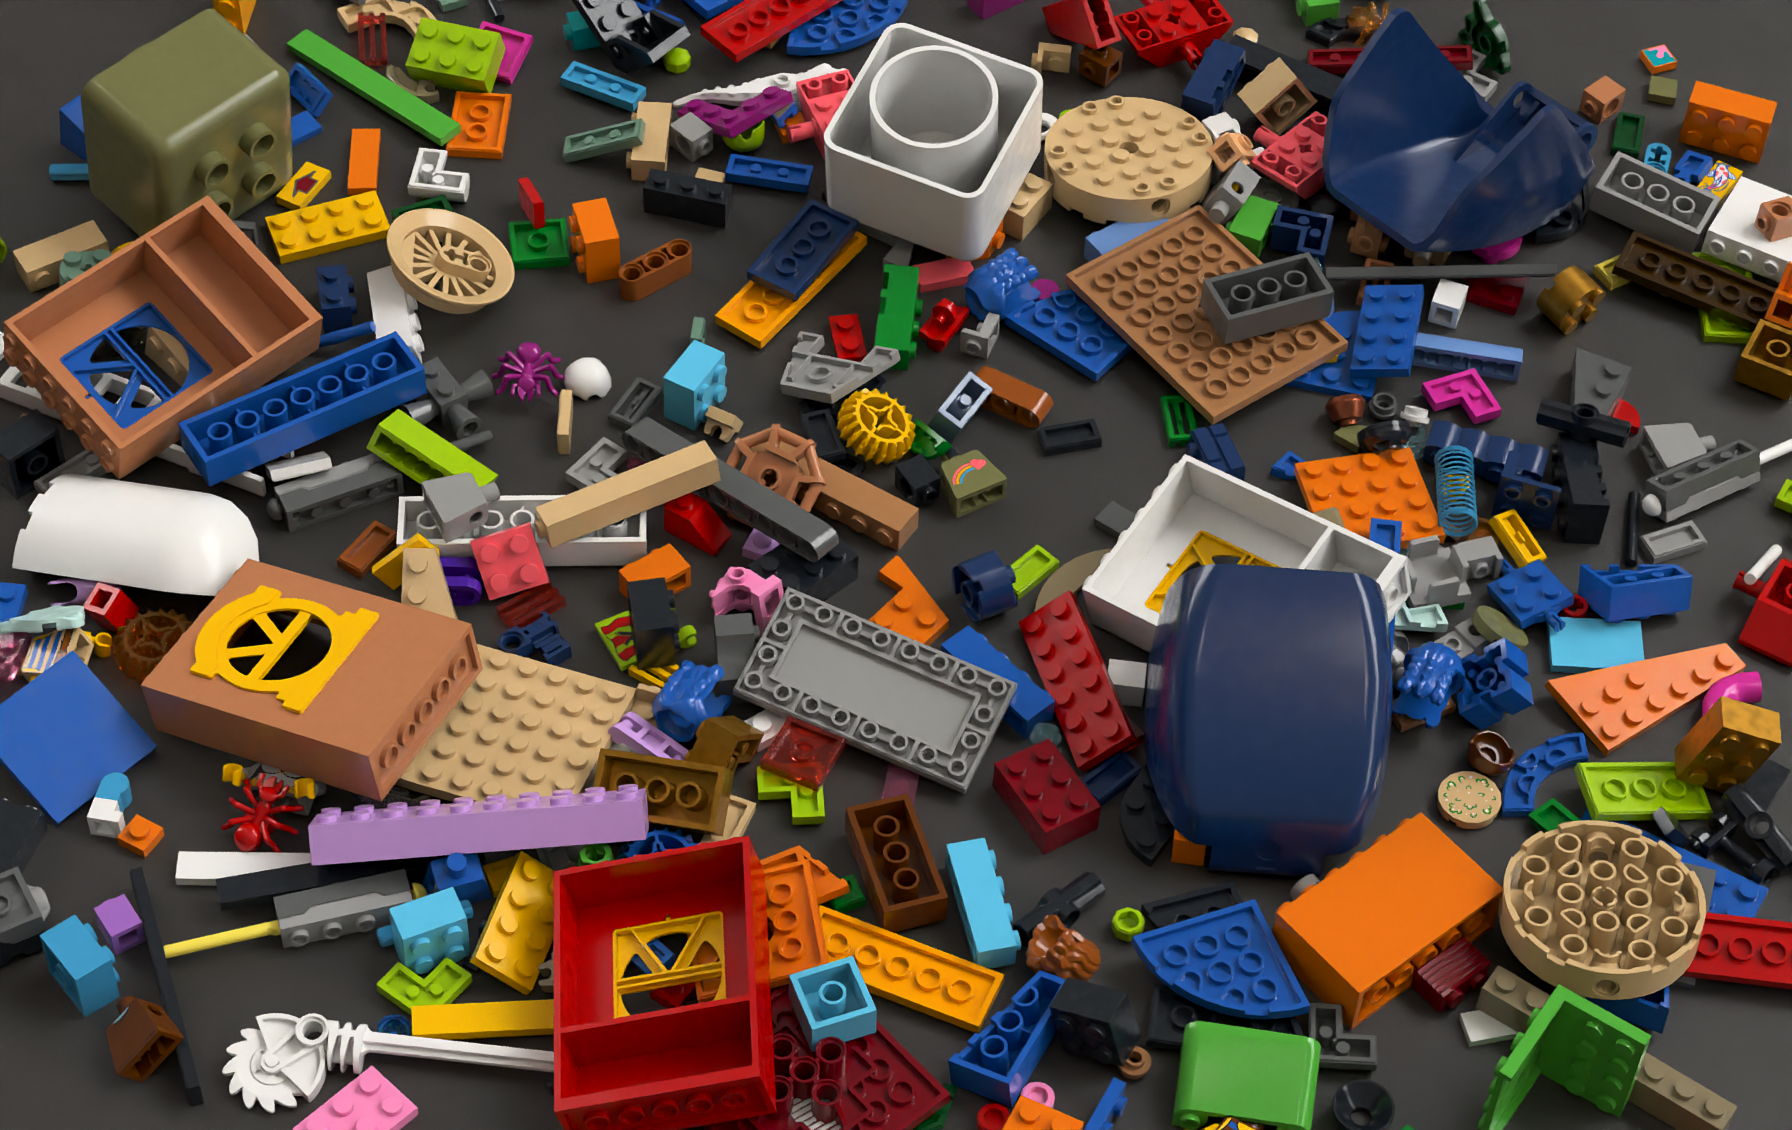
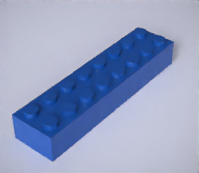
M395 331L179 422L182 448L210 487L426 394L425 369Z

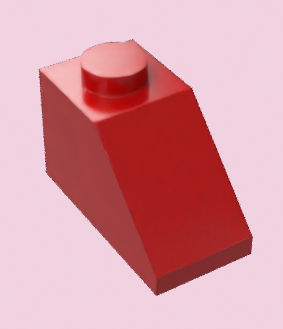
M688 493L668 501L664 506V530L714 557L732 538V533L709 503L693 493Z

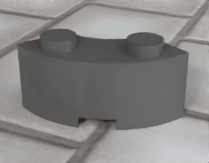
M751 613L715 615L714 637L717 664L723 667L725 671L724 677L718 681L719 696L730 695L732 698L731 704L747 703L749 701L733 695V689L755 649V644H758L760 640L759 625H753Z

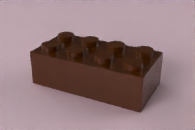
M901 794L846 807L845 832L880 927L894 933L946 920L948 896L909 794Z

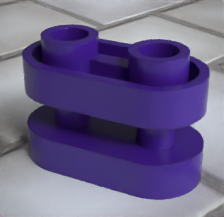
M439 557L453 606H471L478 603L481 599L482 577L476 559L473 557Z

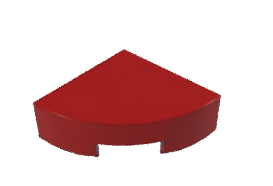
M1620 399L1612 417L1629 421L1631 424L1630 433L1637 435L1640 427L1639 413L1630 403Z

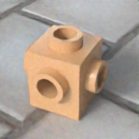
M1226 132L1219 136L1215 143L1207 149L1214 165L1222 173H1227L1238 160H1241L1250 167V161L1256 157L1252 150V142L1246 135L1240 133Z

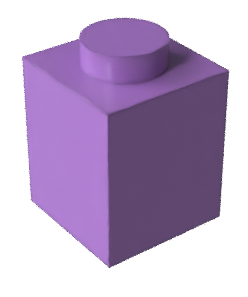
M125 894L108 899L101 905L93 908L98 928L115 955L146 941L142 921Z

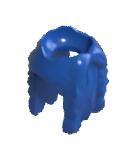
M1014 247L1005 250L1001 255H997L995 259L989 260L987 264L973 270L968 275L967 281L963 286L965 289V299L971 313L978 318L979 322L984 323L989 312L1000 315V321L1005 320L1006 315L1030 300L1036 301L1041 295V292L1036 287L1031 288V284H1029V281L1036 278L1039 272L1034 265H1029L1026 257H1018L1019 253Z
M1429 641L1407 651L1404 657L1405 672L1396 686V690L1401 692L1400 696L1393 702L1392 713L1399 716L1406 713L1408 717H1411L1413 720L1418 718L1420 722L1425 720L1426 728L1434 729L1440 723L1441 713L1447 706L1450 696L1463 685L1465 670L1462 667L1460 656L1454 650L1441 643Z
M688 660L680 663L678 670L668 677V681L664 684L663 689L654 699L651 711L658 729L676 742H689L698 738L696 737L697 729L706 718L722 717L723 711L727 710L730 706L732 698L730 695H721L717 698L712 690L714 685L724 677L725 671L723 667H720L718 664L712 667L704 665L695 666L692 661Z

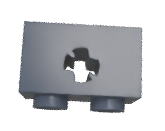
M969 371L938 409L928 427L951 444L982 406L993 388Z

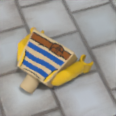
M80 627L56 629L53 632L36 636L31 641L27 655L14 659V672L17 676H24L28 682H31L72 650L87 665L93 647L94 653L102 658L110 656L112 637L106 632L98 633L94 637L91 636V632L84 631Z

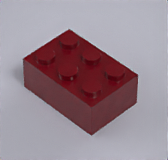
M1049 738L994 763L993 788L1043 855L1098 829L1101 806Z

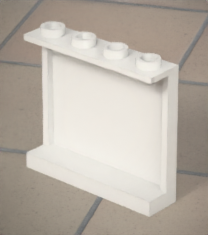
M1741 176L1709 227L1701 252L1780 283L1788 261L1792 262V237L1770 242L1754 226L1761 203L1785 196L1792 198V196Z

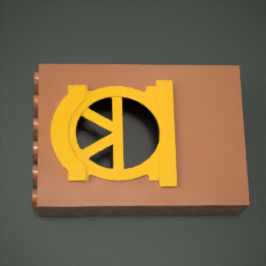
M247 559L235 571L232 578L216 594L204 611L199 614L187 631L181 635L171 650L163 656L154 670L146 676L140 686L154 726L158 731L382 802L483 670L471 623ZM276 612L293 617L294 619L284 632L281 633L267 616L268 613ZM253 621L258 624L273 643L231 648ZM309 622L329 628L332 636L331 646L325 658L318 665L292 678L262 680ZM264 655L247 676L238 672L229 663V660L233 658Z

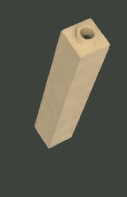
M703 440L535 507L538 519L534 521L535 530L540 539L545 537L550 547L554 548L721 481L717 458L706 441Z

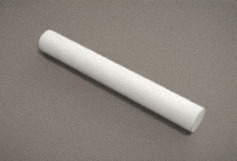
M1772 545L1745 574L1744 581L1746 584H1754L1781 555L1782 548L1779 545Z

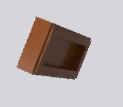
M374 520L337 558V566L363 579L372 569V566L379 562L396 545L397 532Z

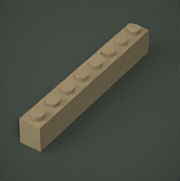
M1498 965L1482 987L1475 1009L1481 1010L1516 1032L1525 1034L1529 1028L1526 1024L1533 1010L1536 1007L1542 1009L1550 995ZM1647 1052L1628 1100L1676 1130H1727L1738 1106Z

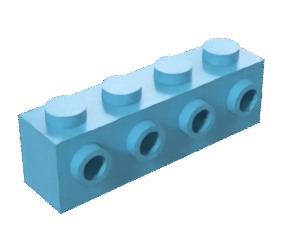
M985 838L946 844L945 865L974 963L988 969L1015 964L1016 951L1021 950V941L1018 931H1013L1010 924L1013 922L1011 906L1009 903L1004 904L1002 897L1005 894L1003 879L1001 876L996 877L994 869L997 868L994 850H988Z

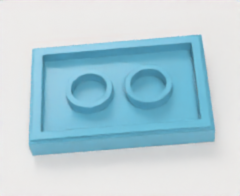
M1560 617L1565 622V627L1563 630L1559 629V632H1555L1546 622L1550 672L1584 673L1645 660L1641 621L1623 620L1621 623H1609L1604 619Z

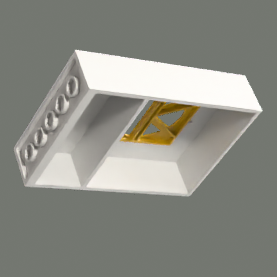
M1186 454L1179 463H1175L1171 467L1166 480L1162 485H1158L1154 489L1149 502L1144 508L1142 507L1138 510L1133 523L1120 534L1117 544L1110 553L1108 552L1103 556L1098 569L1093 575L1086 578L1082 587L1090 623L1148 652L1151 651L1161 608L1170 586L1187 568L1197 562L1201 566L1215 564L1212 557L1231 556L1241 558L1237 563L1239 565L1350 572L1365 575L1380 584L1387 604L1388 623L1391 622L1411 594L1407 557Z

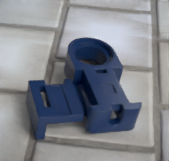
M544 611L540 612L541 618L521 629L515 626L501 634L498 638V648L500 651L526 657L533 653L535 648L536 651L541 650L547 664L554 666L572 657L571 646L560 636L558 623L555 620L551 621L550 615ZM512 642L521 644L516 649L505 648L507 644Z

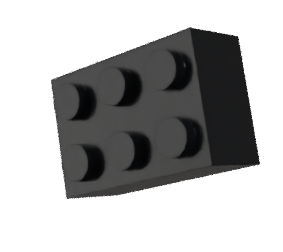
M840 538L839 544L817 562H810L780 544L749 564L748 569L765 580L775 575L782 580L784 593L790 587L824 602L858 579L859 555Z

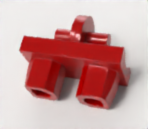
M943 298L941 302H938L933 307L931 316L919 330V337L927 340L926 346L928 348L942 352L968 317L970 309L956 306L952 301Z

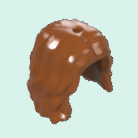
M1046 915L1043 922L1037 925L1033 931V938L1028 942V949L1025 953L1027 957L1026 964L1030 970L1035 971V974L1042 970L1063 979L1071 977L1088 982L1098 971L1101 963L1100 949L1097 948L1096 944L1083 938L1076 930L1065 928L1060 918L1056 915Z

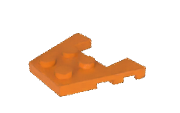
M896 555L879 570L878 579L898 593L868 621L929 646L949 628V619L899 556Z

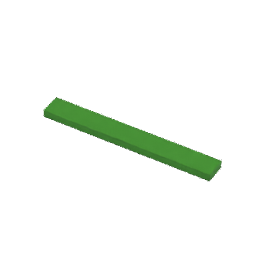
M305 29L286 43L288 51L438 145L443 146L461 132V125L308 29Z

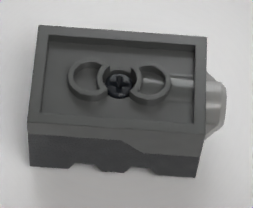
M18 866L0 873V966L9 963L12 956L21 952L29 955L43 949L39 935L46 932L44 921L51 910L44 890L38 886L27 885Z

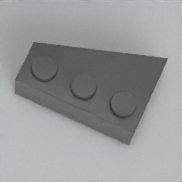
M1576 347L1570 371V405L1574 406L1579 403L1591 404L1598 408L1600 414L1612 417L1619 400L1622 399L1626 391L1632 367Z

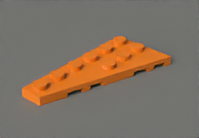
M1727 643L1551 679L1547 681L1544 687L1603 755L1607 756L1705 696L1710 686L1721 678L1743 672L1746 664Z

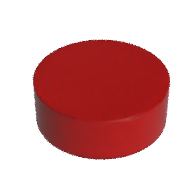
M996 1103L983 1106L977 1114V1129L1002 1130L1010 1116V1112L1003 1105Z

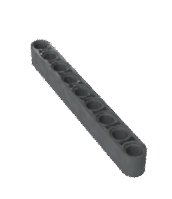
M648 417L642 418L621 435L625 448L632 455L646 463L693 445V443ZM718 458L721 481L694 491L810 562H817L839 544L838 535L829 524Z

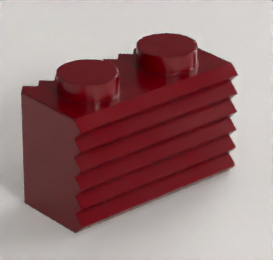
M1462 936L1415 970L1411 986L1438 1012H1442L1448 1006L1450 1008L1456 1007L1463 1000L1467 991L1471 989L1477 991L1484 986L1489 978L1487 974L1490 961L1479 950H1476L1470 941H1467Z

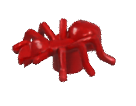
M261 773L256 783L259 789V796L262 799L258 801L250 790L252 788L250 780L248 778L244 779L245 786L243 787V792L255 808L248 807L232 797L228 799V802L233 807L246 812L243 817L229 819L228 823L221 826V830L225 831L233 828L236 824H241L234 832V842L239 850L243 852H256L261 848L264 840L273 852L281 853L278 845L269 835L276 828L293 835H298L299 831L278 822L274 814L303 811L304 806L281 805L271 808L272 803L284 798L290 789L289 785H286L283 789L284 780L281 779L276 785L277 777L272 776L266 779L262 786L266 774Z

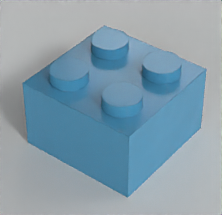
M73 915L39 935L49 973L85 1018L120 997L117 986L120 977L112 965L116 963L115 957L106 945L101 947L98 944L97 935L89 923L83 925L78 917Z

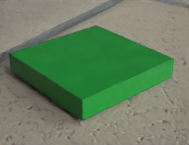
M565 218L545 219V227L535 229L530 221L508 222L514 270L570 266Z

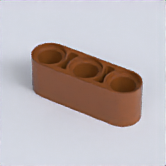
M674 239L622 265L619 269V294L621 298L627 301L640 300L689 275L692 271L691 243L684 239Z
M983 366L975 374L993 388L981 407L1023 426L1037 428L1053 408L1054 403L1048 393L994 368Z

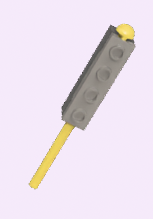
M405 869L281 895L273 897L277 920L163 945L165 956L167 959L268 935H281L283 948L292 946L300 947L323 939H336L341 935L355 932H368L374 928L391 924L389 908L427 896V891L422 884L416 882L412 883V889H410Z

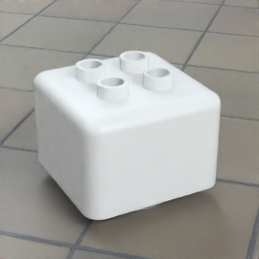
M907 23L890 25L882 33L825 130L826 188L829 207L858 220L861 224L961 261L978 259L988 247L1040 152L1043 97L1042 76L1033 68Z

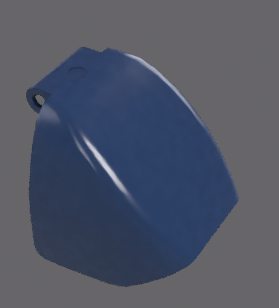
M1400 7L1394 9L1386 17L1354 62L1333 96L1325 129L1322 155L1323 174L1326 187L1335 199L1405 248L1413 252L1469 251L1496 246L1519 238L1560 215L1595 172V165L1589 150L1596 141L1598 130L1596 126L1526 81L1516 83L1499 104L1493 108L1443 55L1413 15ZM1523 91L1521 100L1513 106L1516 96Z
M1218 563L1200 566L1187 571L1168 589L1159 615L1146 671L1144 688V748L1147 768L1165 814L1175 830L1183 837L1195 844L1208 846V870L1297 877L1314 874L1317 878H1320L1324 854L1346 853L1361 842L1369 829L1384 786L1391 733L1393 694L1392 652L1387 604L1379 583L1365 575L1350 572Z

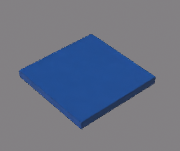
M73 650L0 704V764L56 827L95 797L103 777L113 772L125 774L157 748L152 739Z

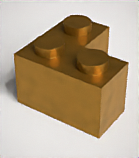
M734 715L706 718L697 729L696 737L698 738L693 749L687 752L683 761L726 767L735 772L738 763L752 762L765 733Z

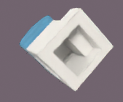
M113 772L101 780L87 815L92 835L117 838L126 827L123 810L131 804L132 792L128 777L124 774Z

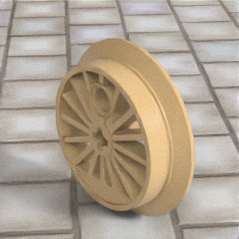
M415 209L397 217L388 230L386 245L391 258V268L396 280L409 295L428 307L452 314L472 313L500 300L512 287L515 271L513 261L507 249L494 234L470 218L442 209ZM438 283H440V291L434 289Z

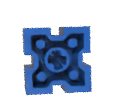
M1505 637L1484 647V655L1478 657L1472 653L1461 659L1462 667L1465 670V680L1460 687L1463 691L1457 693L1459 714L1480 730L1501 721L1506 711L1514 715L1534 705L1531 684L1524 680L1529 675L1526 654Z

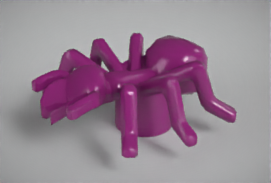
M523 342L516 349L517 357L511 351H507L504 357H498V361L502 362L498 372L491 375L492 379L502 377L507 369L517 374H506L503 377L500 388L495 392L496 395L499 396L506 390L509 380H517V383L511 386V397L515 396V389L518 388L517 392L520 401L523 403L524 398L527 396L528 403H530L535 389H537V397L541 396L539 384L543 380L547 390L553 396H558V392L553 388L550 378L540 373L549 370L554 378L563 381L565 376L559 374L553 365L562 361L560 357L553 358L548 351L541 356V348L534 342ZM511 359L516 366L507 363ZM546 359H547L548 362L550 363V364H546V365H544V366H541V364H542Z

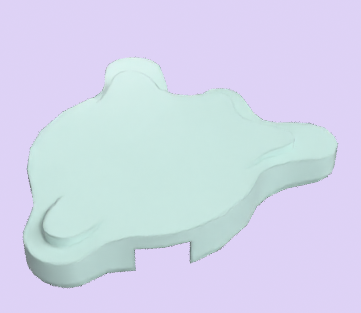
M54 605L46 609L31 611L27 615L1 622L0 634L12 632L40 633L43 632V628L57 627V630L78 628L85 624L84 607Z

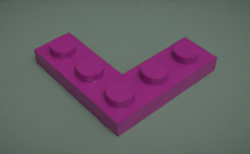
M777 86L765 88L763 93L745 100L741 106L734 110L695 99L689 101L685 107L678 110L677 115L678 118H681L691 112L713 128V133L732 139L794 101L790 91L780 89Z

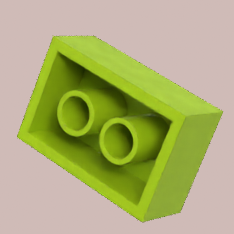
M421 17L405 66L411 79L415 81L419 79L432 80L435 86L465 92L491 93L506 48L501 34L498 32Z

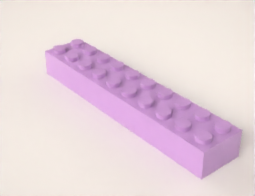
M626 784L618 786V791H605V787H590L585 789V793L572 794L571 789H561L553 791L552 796L539 797V792H525L519 794V798L506 799V795L496 794L487 796L486 801L473 802V797H460L453 799V803L440 804V800L432 799L421 801L420 806L407 807V802L389 803L387 808L374 809V805L367 804L355 806L354 811L341 812L340 807H329L321 809V813L315 816L308 825L311 863L313 866L451 855L452 853L469 854L646 840L649 830L646 788L638 789L637 784Z

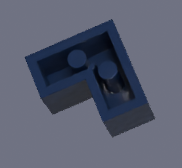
M1278 205L1269 249L1295 253L1296 255L1310 252L1320 270L1323 271L1334 216Z

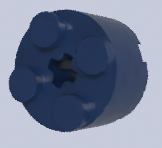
M995 550L960 562L952 568L951 577L955 594H962L965 602L961 603L960 606L967 617L973 622L988 619L1017 607L1018 602L1012 585L1016 582L1015 573L1011 566H1004Z

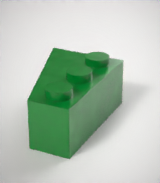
M884 264V281L880 296L881 306L878 314L874 347L877 345L899 350L900 361L888 369L908 371L910 359L916 358L917 342H912V340L919 337L920 321H917L916 317L922 316L923 300L918 299L919 267Z

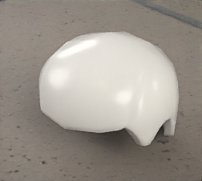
M580 358L570 364L565 370V388L572 390V395L578 396L583 400L587 401L592 395H598L603 398L611 388V376L607 368L596 358Z

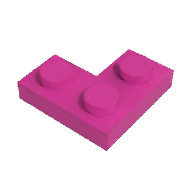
M1475 368L1422 383L1421 392L1434 412L1461 404L1473 424L1501 416L1502 408Z

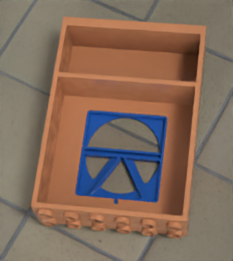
M207 195L4 321L3 356L11 367H17L30 388L35 387L45 405L49 409L54 408L57 411L64 426L68 430L73 429L76 432L83 447L87 451H93L96 454L103 469L108 473L112 472L120 480L181 439L179 422L255 391L319 349L323 317ZM133 327H153L175 337L184 347L189 360L188 375L182 387L173 394L117 334L118 331ZM104 340H107L124 359L100 363L90 362L93 352ZM133 371L118 404H113L98 394L89 378L92 374ZM142 381L162 400L161 403L150 407H131Z

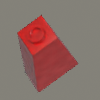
M1061 0L1042 7L1050 34L1094 49H1099L1122 40L1108 0Z

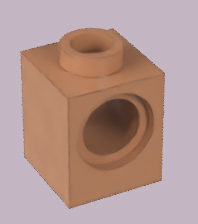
M1605 75L1584 89L1579 110L1601 124L1621 110L1626 89Z
M1790 196L1763 202L1760 205L1754 226L1770 242L1792 237V198Z

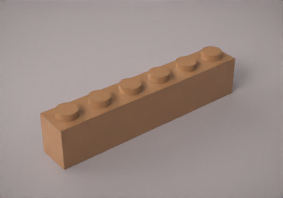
M769 441L754 446L751 450L753 453L756 451L758 453L765 450L764 448L769 447ZM780 441L778 449L791 454L795 447ZM803 457L798 461L802 475H810L806 459ZM818 457L823 476L827 478V484L822 487L813 508L825 513L831 519L838 520L852 527L859 533L870 536L880 544L899 551L918 528L919 508ZM773 472L772 475L766 474L764 477L768 485L771 486L776 483V472ZM802 484L796 496L797 500L802 502L809 485Z

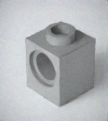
M689 112L670 124V145L694 162L698 158L707 155L713 149V128Z

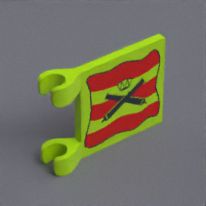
M629 610L594 624L595 629L621 671L628 669L631 665H637L629 621ZM686 625L679 630L680 648H691L697 644V639L695 638L696 630L692 625Z

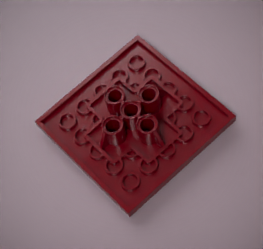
M789 984L780 986L771 993L777 1113L703 1125L706 1130H810L805 1123L801 1121L796 1123L791 1114H793L792 1109L795 1106L793 1105V1099L799 1098L801 1099L800 1102L811 1098V1102L804 1106L806 1107L811 1104V1110L806 1113L812 1111L813 1116L808 1119L816 1118L817 1121L812 1124L818 1121L824 1123L816 1129L835 1121L836 1124L826 1130L837 1125L841 1127L839 1130H912L950 1102L951 1094L878 1021H876L875 1033L846 1042L836 1037H825L817 1043L815 1051L811 1052L788 998ZM825 1099H829V1101H831V1102H830V1103H824V1102H821V1101H822V1100H825Z

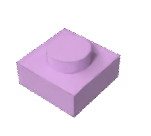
M754 528L742 548V556L757 560L780 545V543Z

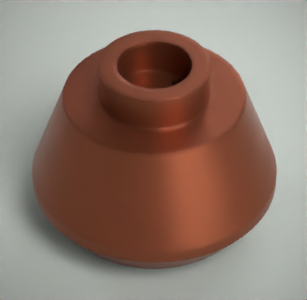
M1360 394L1341 395L1329 399L1325 409L1334 424H1340V428L1358 425L1357 421L1363 418L1366 401Z

